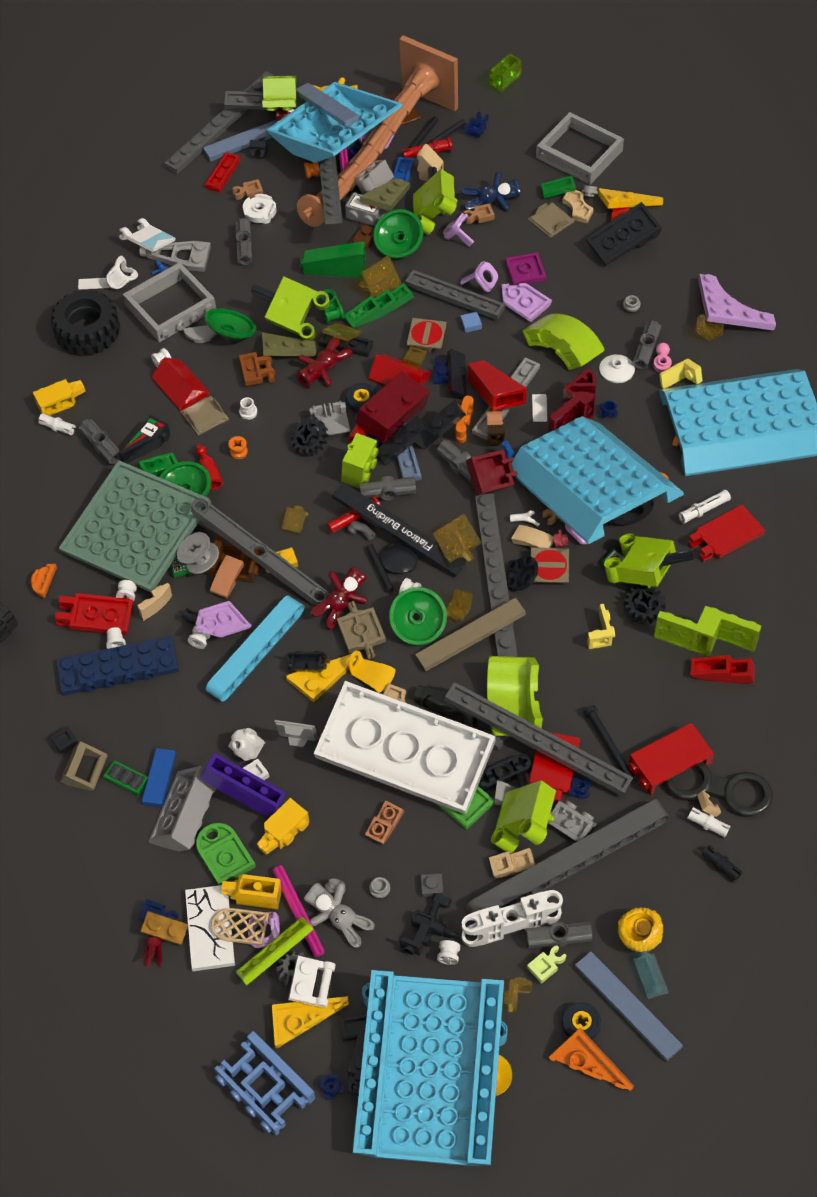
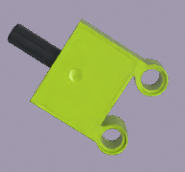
M435 166L428 168V181L413 194L414 214L420 219L424 234L426 235L433 231L435 222L432 220L441 213L442 215L447 214L449 216L455 211L457 206V199L454 194V176L442 169L437 172Z
M283 277L276 293L256 284L251 288V294L271 302L265 315L266 321L297 334L304 340L311 341L314 339V327L310 323L303 322L313 302L319 310H325L329 307L330 300L327 293L323 291L317 292L286 277ZM324 297L326 298V302L324 304H318V298ZM309 328L312 330L309 336L302 334L304 329Z

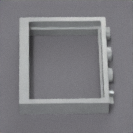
M569 112L537 145L536 158L591 185L623 151L624 138ZM569 128H572L609 146V149L589 167L551 148V146Z
M180 262L123 294L125 306L158 342L197 322L205 316L207 311L216 309L215 298ZM183 279L201 297L202 301L158 325L139 304Z

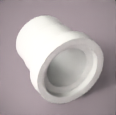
M249 397L243 398L240 402L239 413L243 419L250 420L257 415L254 401Z
M110 628L107 630V649L126 645L120 628Z

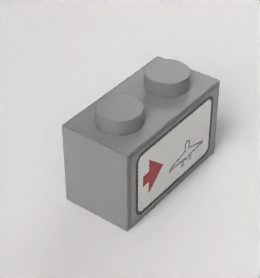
M353 193L345 206L346 218L375 227L379 219L385 214L384 209L361 203L360 196L362 195Z

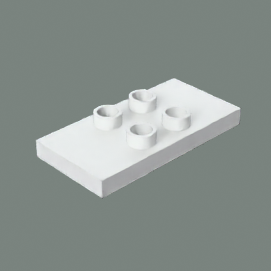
M345 681L314 755L317 759L466 815L496 742V737Z

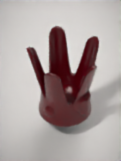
M149 937L146 939V949L140 961H143L146 954V968L150 966L154 952L157 966L161 967V962H163L161 938Z

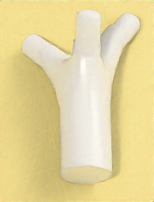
M530 510L527 513L510 515L511 522L525 521L533 523L537 527L539 526L538 522L530 518V516L535 514L534 511Z

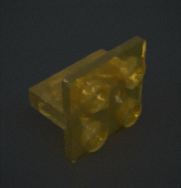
M389 256L363 270L361 274L364 280L358 283L360 289L368 290L373 298H376L387 289L391 292L402 284Z
M465 514L433 533L448 562L451 563L459 557H464L468 563L475 559L470 550L480 545L481 541Z

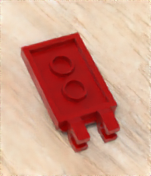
M740 505L697 528V531L689 536L690 541H688V545L693 549L705 542L707 546L703 547L700 550L701 554H699L701 560L704 562L715 555L720 559L764 535L765 529L743 505Z
M76 593L75 597H59V608L68 610L70 613L56 612L55 620L57 626H67L71 630L107 633V630L110 628H120L122 635H128L134 604L133 599Z
M549 732L579 748L580 738ZM536 750L529 781L532 784L542 780L555 789L556 793L552 806H556L558 801H561L563 793L569 794L574 770Z

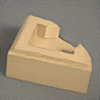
M701 791L697 794L703 811L715 817L721 814L719 806L717 804L713 805L708 799L710 796L707 793Z

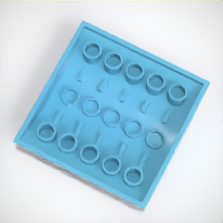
M334 82L322 90V92L358 114V121L345 127L312 104L305 102L268 128L267 133L293 155L312 162H318L341 152L403 105L402 103Z

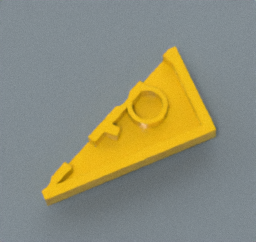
M598 189V196L607 208L635 207L641 202L645 206L663 205L664 199L658 196Z
M351 654L331 660L330 663H327V669L322 672L305 669V671L289 674L286 676V679L314 703L349 670L348 660ZM357 655L352 660V666L357 661Z
M348 996L328 998L327 1008L299 1002L272 1005L275 1048L283 1046L349 1005Z

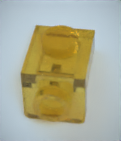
M704 314L697 317L696 330L708 341L723 335L724 323L712 324L707 321Z
M293 505V508L287 507L282 529L301 533L305 516H308V512L304 511V507Z
M455 589L453 599L446 608L447 616L456 620H464L471 609L473 594Z
M521 977L510 979L509 991H505L504 1004H508V1012L517 1013L518 992L531 993L532 981Z

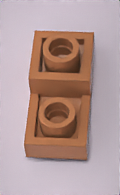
M226 555L214 578L210 592L227 599L236 585L235 579L244 566L243 561Z
M385 800L379 814L372 820L365 836L384 844L401 819L404 809Z

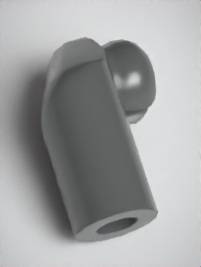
M352 521L347 528L353 534L357 530L362 532L368 540L375 537V533L371 528L362 522Z

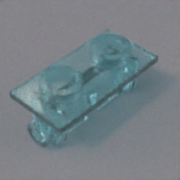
M648 951L640 953L641 957L635 958L633 961L647 998L651 999L668 994L667 986L654 953L649 954Z

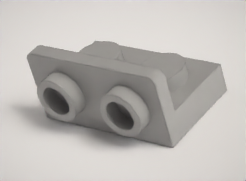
M559 800L551 813L555 819L553 822L548 821V823L577 842L587 837L592 827L597 825L593 821L594 817L585 811L581 814L575 810L577 806L568 800L565 803Z

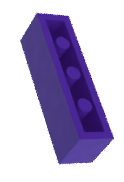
M215 752L199 778L268 818L277 811L286 794L283 790Z

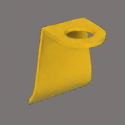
M357 650L351 654L348 660L350 674L373 688L377 693L384 691L395 675L393 667L365 660L362 658L361 652ZM357 655V661L352 666V660Z

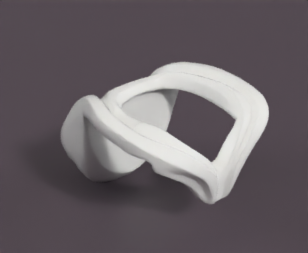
M119 256L115 261V265L106 275V283L111 289H120L128 282L135 280L138 277V273L135 269L126 267L125 258ZM122 271H123V272L131 273V275H130V276H126L125 274L122 273Z

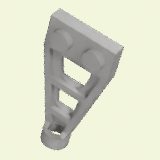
M200 241L174 242L155 252H150L140 246V256L156 261L159 260L172 266L180 262L189 271L205 272L211 243ZM164 250H173L171 257L160 255V253ZM190 250L189 260L177 258V252Z

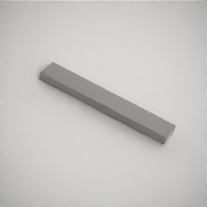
M524 358L511 378L527 387L540 369V364ZM488 407L472 429V434L487 440L486 412L492 411L490 407ZM512 407L496 411L502 412L503 420Z

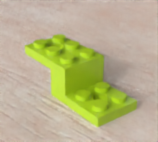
M264 76L263 108H266L267 111L276 110L277 107H283V110H293V107H296L297 104L296 76Z
M705 606L698 624L693 623L689 619L674 616L672 613L660 611L657 616L654 637L707 657L710 656L717 639L754 652L761 625Z

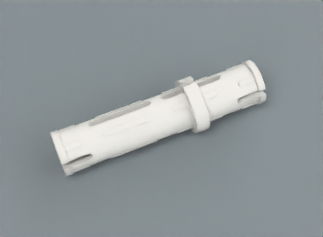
M723 490L698 504H692L691 508L678 514L679 520L685 524L696 517H702L703 513L730 501L729 492Z

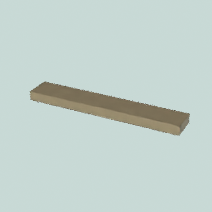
M514 598L415 654L416 658L424 670L428 671L525 616L526 611L518 600Z

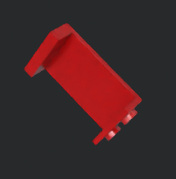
M690 723L630 754L628 767L632 774H636L639 778L641 787L647 790L650 795H653L657 785L701 762H704L707 766L712 764L714 753L694 725Z

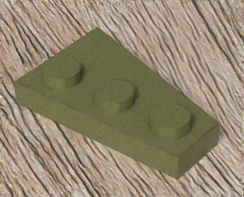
M393 179L360 196V202L391 211L409 190L410 183L402 179Z
M262 333L263 356H316L315 341Z

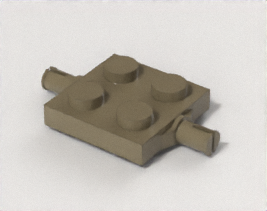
M351 601L347 604L350 613L337 618V623L348 652L352 653L356 650L365 649L367 657L371 659V656L374 658L376 655L372 647L386 642L373 607L366 610H357L355 602Z

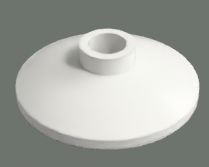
M623 355L607 356L601 361L599 366L601 376L612 383L628 381L632 378L635 371L633 362Z

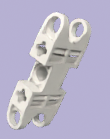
M555 890L539 892L521 898L520 903L500 909L496 905L468 914L462 920V941L466 946L476 947L504 938V934L525 929L526 932L527 928L545 927L553 924L561 917L562 895ZM556 896L559 899L558 904L547 902L548 897ZM557 910L558 914L555 917L548 916ZM509 916H514L517 918V920L509 921L507 918ZM469 920L475 921L474 924L469 925V926L466 928L465 923H466L467 921H469ZM465 935H477V939L468 941Z

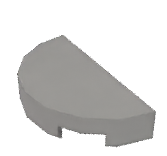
M208 325L183 328L186 338L193 340L194 343L209 342L212 337L217 335Z

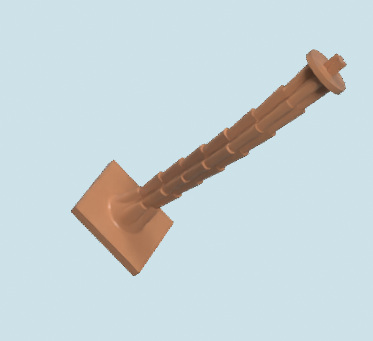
M402 36L399 39L401 88L403 90L393 101L402 103L403 106L376 125L377 127L362 144V148L338 175L340 200L357 185L354 178L371 165L378 155L382 154L392 135H395L404 118L410 114L420 97L452 111L457 110L458 58L406 36ZM322 191L317 196L303 195L297 202V212L304 223L312 227L320 226L325 222Z

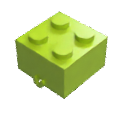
M356 433L352 443L348 444V451L342 461L341 482L360 488L359 483H367L371 475L369 472L371 469L374 470L377 464V459H375L378 454V448H376L377 440Z

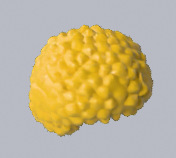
M641 907L634 908L621 916L618 921V933L627 948L636 952H646L654 949L661 943L663 924L660 915L655 910Z

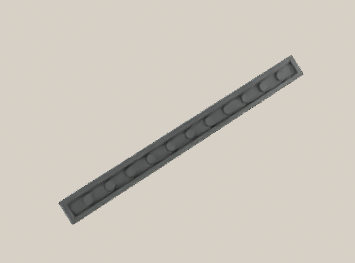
M494 494L475 495L490 609L493 611L509 602ZM512 622L494 633L497 656L518 657Z

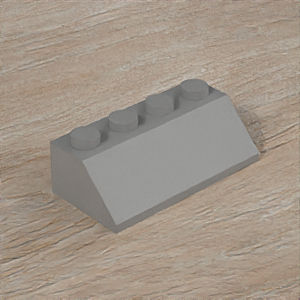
M197 766L177 771L148 840L150 844L178 852L190 850L193 846L196 833L202 825L204 813L209 808V801L216 788L199 779L205 768Z

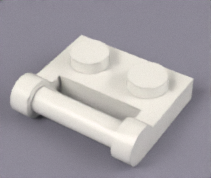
M298 956L288 1000L327 1008L329 1001L327 995L331 975L335 971L336 964ZM317 969L322 970L323 976L319 996L312 997Z

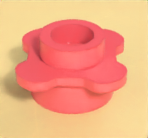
M559 529L558 534H554L556 548H565L568 545L567 535L563 534L561 529Z

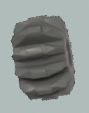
M293 950L292 955L289 956L285 953V959L278 960L280 965L276 967V972L279 974L278 979L279 981H284L287 987L292 983L294 974L292 968L295 967L297 957H305L303 952L296 955V951Z

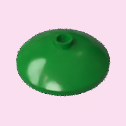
M397 209L383 215L375 226V245L383 255L389 258H405L419 248L424 235L423 225L420 219L408 210Z
M222 308L211 309L205 314V322L208 327L225 339H246L255 334V323L244 314Z
M185 461L173 464L159 476L164 480L205 497L211 489L209 472L205 467L195 462Z
M412 587L402 591L393 600L389 610V622L393 632L402 641L412 645H424L434 641L443 632L447 621L446 607L442 599L432 590L423 587ZM414 613L419 615L417 621L413 619Z

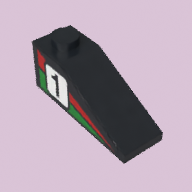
M150 415L119 452L121 461L128 464L161 447L164 442L168 441L171 435L168 423Z

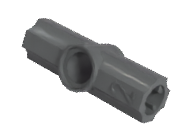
M240 218L236 222L237 261L243 266L249 265L252 262L250 221L246 220V218Z
M651 320L647 322L644 332L640 337V343L633 360V365L637 369L643 370L648 368L661 330V325L657 321Z
M92 419L84 420L79 427L82 434L91 442L97 453H100L109 464L115 465L120 461V450L108 438L106 431L101 430Z
M449 440L442 441L437 448V453L449 462L450 468L456 474L461 473L472 483L466 460L471 458L470 454L466 451L461 452Z
M385 476L376 482L359 483L360 493L369 499L375 496L376 498L381 497L383 500L390 501L398 495L416 493L414 477L394 479L391 476Z
M556 922L552 926L526 929L528 948L546 946L562 948L566 944L590 942L593 939L590 922L572 924ZM560 932L564 936L559 938L556 937L554 934Z

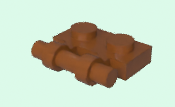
M256 352L239 355L246 386L263 383V377L268 378L270 383L275 381L274 376L276 373L274 368H272L273 361L271 356H263L262 353L261 357H257ZM260 365L265 366V368L260 369Z

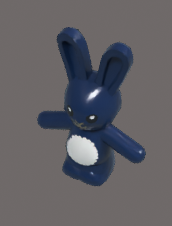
M496 172L493 186L484 185L480 188L462 187L460 190L462 195L477 196V198L467 201L464 209L473 210L476 206L491 204L497 200L501 207L508 211L510 207L505 199L520 197L521 192L518 180L514 179L500 184L502 174L501 172Z

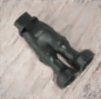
M418 685L414 693V699L420 700L421 704H425L434 710L451 715H460L465 719L466 726L475 728L478 721L477 718L444 701L449 689L431 687V685L426 687ZM478 694V695H480V696H482L483 698L486 699V696H485V695Z

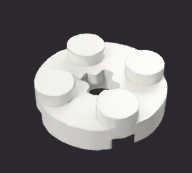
M256 194L254 198H247L243 203V213L246 220L255 223H269L276 214V203L272 200V197L266 194Z

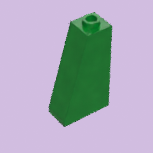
M365 242L305 250L304 257H301L300 267L303 268L304 275L365 278Z

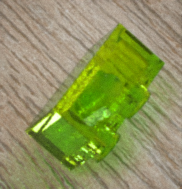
M509 53L490 70V85L500 91L505 90L522 75V59Z

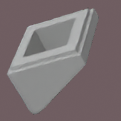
M497 781L495 805L502 806L505 793L517 789V787Z

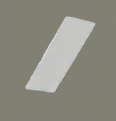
M106 278L79 279L78 289L110 288L106 283Z
M546 394L532 395L533 422H547Z

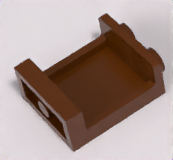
M216 536L214 544L219 549V556L216 563L208 570L209 577L215 578L224 558L228 555L244 563L235 581L254 583L255 576H259L260 565L233 544L224 543L222 536ZM261 549L254 550L256 555L261 556L264 554Z

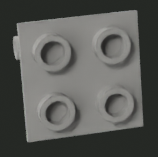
M339 401L332 403L333 405L328 403L329 406L323 404V407L322 405H313L312 408H309L311 418L317 417L319 421L321 420L328 428V431H326L328 435L351 432L345 402Z

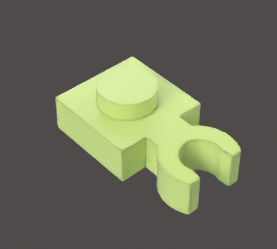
M554 946L551 949L550 955L547 956L542 952L527 965V969L541 984L558 970L555 964H561L566 960V954H563L561 957L555 956V953L559 951L558 946Z

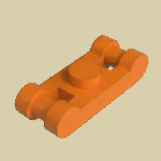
M465 396L462 401L461 408L466 415L456 424V441L458 443L466 441V425H470L471 414H473L474 399L471 396Z

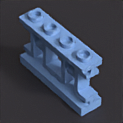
M252 1031L247 1036L248 1040L241 1044L246 1054L233 1067L223 1060L220 1066L217 1065L214 1068L216 1073L215 1079L221 1086L227 1085L231 1089V1096L237 1102L242 1101L246 1105L245 1110L251 1117L257 1116L262 1121L260 1125L268 1134L272 1132L277 1136L279 1130L286 1126L285 1121L280 1116L294 1102L303 1110L307 1103L310 1104L315 1100V1094ZM251 1048H253L271 1067H269L263 1061L259 1066H257L254 1069L249 1064V1062L255 1057V1052ZM243 1070L248 1075L241 1082V1086L245 1091L225 1072L227 1071L233 1078L239 1071ZM265 1072L276 1085L261 1098L249 1085ZM281 1078H283L301 1096V1098L295 1092H293L286 1100H284L278 1094L286 1087L285 1082ZM271 1100L278 1106L271 1113L275 1123L255 1104L256 1102L262 1108Z

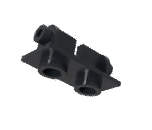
M321 651L287 652L291 659L287 666L292 672L305 671L306 665H308V671L322 672L327 669V663H330L326 654Z

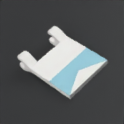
M144 218L137 220L141 225L137 226L139 231L133 234L126 227L119 230L123 233L119 235L121 240L128 239L151 252H155L175 241V237L151 226Z

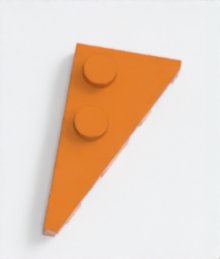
M581 1028L576 1030L549 1056V1059L552 1061L557 1060L569 1065V1068L581 1070L584 1074L611 1082L621 1089L631 1091L634 1088L629 1079Z

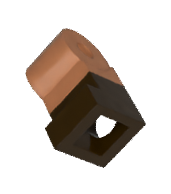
M501 411L486 412L487 444H502L504 441L505 429ZM500 435V438L493 439L491 436Z

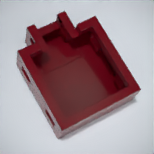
M504 449L466 460L476 496L506 489L514 485L513 477L517 476L518 473L517 471L514 472L511 464L514 461L513 457L506 459Z

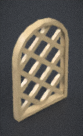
M226 908L214 916L211 928L218 939L262 946L269 913ZM224 913L227 917L220 921L218 917ZM238 914L241 920L234 923L231 918ZM253 916L256 921L249 925L246 919ZM265 919L263 927V925L260 922ZM229 920L232 925L226 929L223 923ZM244 922L247 927L240 931L237 925ZM258 924L261 929L254 932L251 927ZM221 926L224 931L217 934L215 928ZM235 927L238 933L231 937L228 931ZM249 929L252 935L245 938L242 933ZM262 932V936H261V940H260L257 935ZM239 935L242 937V939H235ZM254 937H255L256 940H257V941H250V940H251L252 938H254Z

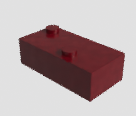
M401 372L359 408L355 423L384 443L426 406L430 391L404 372Z

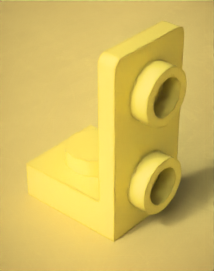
M688 358L659 374L661 388L663 389L684 378L696 384L703 381L701 366Z
M604 604L599 605V617L603 630H594L588 633L587 645L589 649L611 646L612 638L615 637L614 627L609 624L610 613L609 610H605Z

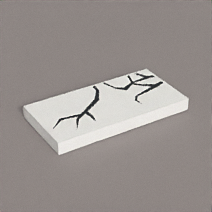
M222 885L185 890L192 971L235 966L233 942L218 939L211 928L214 916L219 911L230 908L229 896L222 895L221 893ZM223 913L218 919L222 921L227 916ZM228 920L223 923V926L227 929L231 926V922ZM221 926L215 928L217 934L224 931ZM231 929L230 931H228V933H229V934L231 935V937H232V929Z

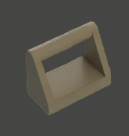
M80 741L72 750L60 782L68 786L94 791L108 755ZM83 755L98 758L89 782L75 776Z

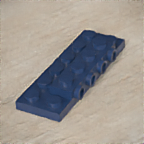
M172 636L57 659L63 696L84 691H94L103 687H114L118 684L133 683L137 680L152 679L157 676L179 672Z

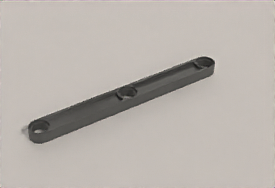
M198 498L192 502L191 512L195 517L312 605L317 606L326 600L328 593L323 587L208 501ZM202 505L205 507V510L198 511L195 509V506ZM261 549L264 554L261 556L256 555L254 550ZM321 594L324 599L321 601L316 600L314 595Z

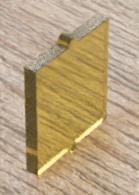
M336 323L323 329L322 333L349 341L360 336L362 331Z

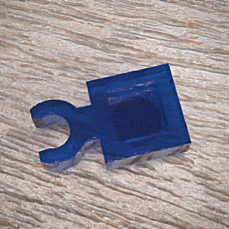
M478 112L476 119L471 118L465 127V133L480 138L486 129L489 115L486 114L485 117H481V112Z
M436 356V366H433L434 384H448L447 356H445V361L443 362L439 361L438 356Z
M146 899L138 921L144 922L148 911L167 918H178L179 914L175 911L165 912L166 905Z

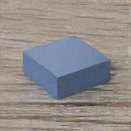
M477 312L460 316L465 333L482 329V323Z

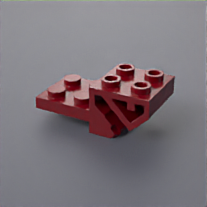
M590 369L579 373L571 383H567L564 386L562 407L552 412L549 416L548 433L582 416L593 419L596 397V374Z

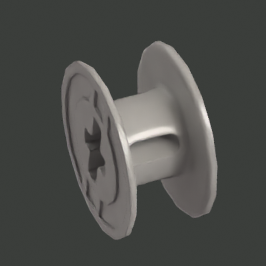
M202 532L187 536L177 550V558L181 563L186 564L189 572L193 574H200L209 570L216 563L219 556L218 547L214 543H210L209 537Z

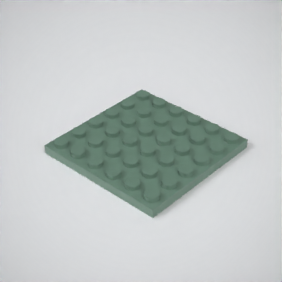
M118 461L60 545L59 550L122 580H130L136 586L151 592L156 588L177 556V550L181 542L192 533L200 521L191 512L192 502L195 499L202 498L211 504V500L134 466ZM196 505L195 509L198 511L205 510V507L202 505Z

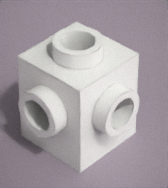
M245 728L233 733L228 747L234 751L236 756L246 761L257 758L265 742L257 736L253 729Z

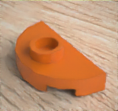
M46 564L45 567L35 570L31 577L33 591L42 598H45L57 569L56 564Z

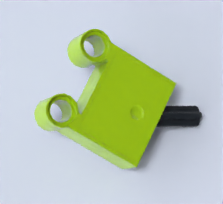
M625 534L620 537L619 541L622 554L626 557L622 562L617 557L608 558L604 562L607 579L611 583L625 582L647 585L648 588L651 586L657 587L670 565L693 560L694 553L692 549L676 552L673 540Z
M525 772L517 775L519 788L505 793L496 829L491 837V842L505 852L509 851V853H512L519 844L518 835H522L535 845L541 844L547 835L548 821L553 822L555 819L550 812L556 790L542 780L530 784L529 776Z

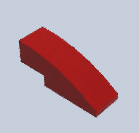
M730 655L691 658L690 675L693 678L722 683H754L755 666L752 658L732 659Z

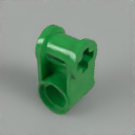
M331 289L323 290V292L327 293L330 300L329 307L323 310L326 322L330 323L331 320L339 318L341 320L344 319V312L336 293ZM321 297V304H324L326 298Z

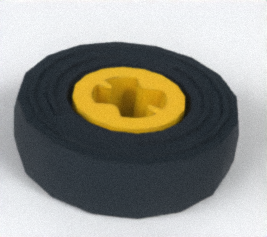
M367 383L354 384L346 393L348 407L358 412L360 407L377 394L376 389Z
M574 1003L564 1012L562 1026L568 1037L579 1028L591 1040L600 1032L602 1022L600 1014L589 1003ZM578 1018H581L582 1021H587L585 1026L582 1027L581 1024H576L578 1023Z

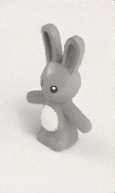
M315 883L304 897L306 902L321 912L310 919L312 926H316L330 918L333 926L343 931L350 945L359 948L361 946V938L351 926L355 924L366 931H371L375 927L374 922L355 914L349 906L340 904L345 890L344 883L337 885L334 897L321 884Z

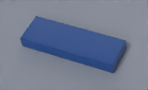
M398 157L392 180L402 179L405 182H409L414 159Z
M156 748L142 799L143 805L163 807L177 755L176 751Z

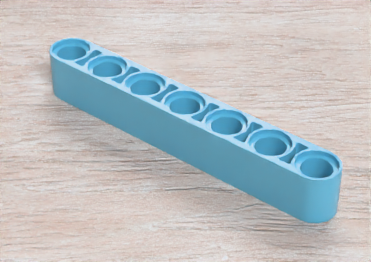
M288 595L285 596L211 678L206 686V692L224 702L304 611V605Z

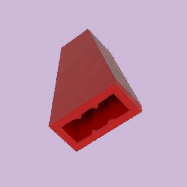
M485 360L468 363L467 379L492 411L526 404L525 386Z

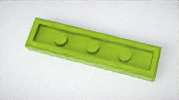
M301 917L238 969L236 973L248 985L313 931V927Z

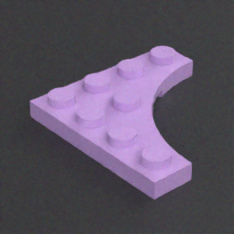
M711 274L699 275L698 283L707 321L767 330L775 329L774 314L761 312L741 304L725 292L716 276Z

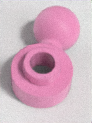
M659 343L656 346L658 356L654 359L653 367L658 373L671 368L672 361L667 356L670 348L666 343Z

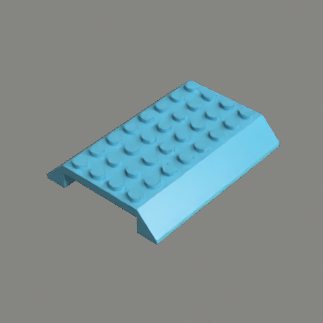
M792 369L659 389L662 404L668 407L682 451L681 465L685 476L817 456V402L804 370Z
M583 416L521 446L513 459L514 461L511 463L514 472L517 471L518 473L515 478L588 544L604 537V523L657 496H660L669 503L684 495L682 490L604 426Z
M371 970L353 1153L383 1159L450 1165H491L504 980L482 979V982L395 976L394 972Z

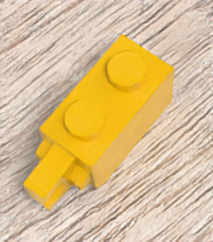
M64 379L33 392L41 414L44 413L51 416L73 407L75 397L86 391L81 380L68 383Z
M290 798L264 823L265 834L257 843L258 848L267 855L277 847L282 849L285 845L288 846L299 831L302 832L307 828L309 824L308 812Z
M242 874L234 882H222V895L231 896V899L236 900V904L278 910L282 892L280 879Z

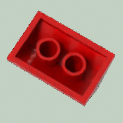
M376 354L368 379L386 386L398 374L404 372L424 386L432 372L388 354Z
M164 357L152 375V380L180 411L210 395L207 388L181 360Z

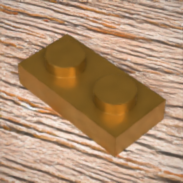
M148 911L141 933L181 946L188 924Z

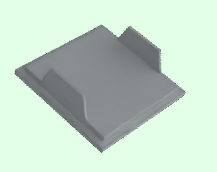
M280 720L274 721L279 735L288 737L289 745L304 747L308 740H318L314 725Z

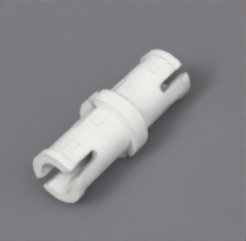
M44 413L39 417V420H42L39 421V424L50 427L53 431L57 432L58 430L69 435H73L75 429H72L76 428L74 424L62 421L59 417L54 418Z
M694 807L687 818L703 826V829H709L724 838L730 828V825L715 819L713 815L710 814L709 816Z

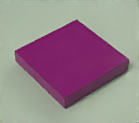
M538 252L505 258V264L512 285L546 281L547 277Z

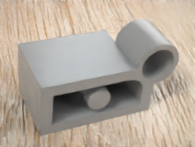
M377 160L357 175L354 180L362 195L389 182L394 176L386 160Z

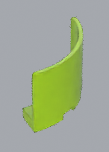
M549 314L522 330L529 346L537 345L553 348L556 350L555 353L564 361L568 370L582 367L604 352V347L594 332L578 319L568 315Z
M490 656L487 667V700L541 728L543 718L539 708V701L534 699V692L538 691L539 664L534 657ZM490 726L493 735L509 736Z

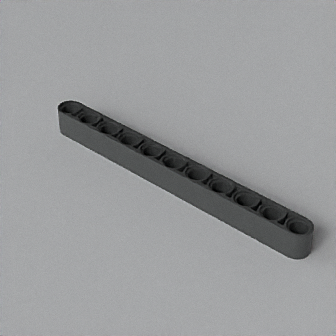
M657 799L652 800L474 898L466 905V908L471 914L496 905L500 909L520 903L521 898L546 890L661 826L669 819V815Z

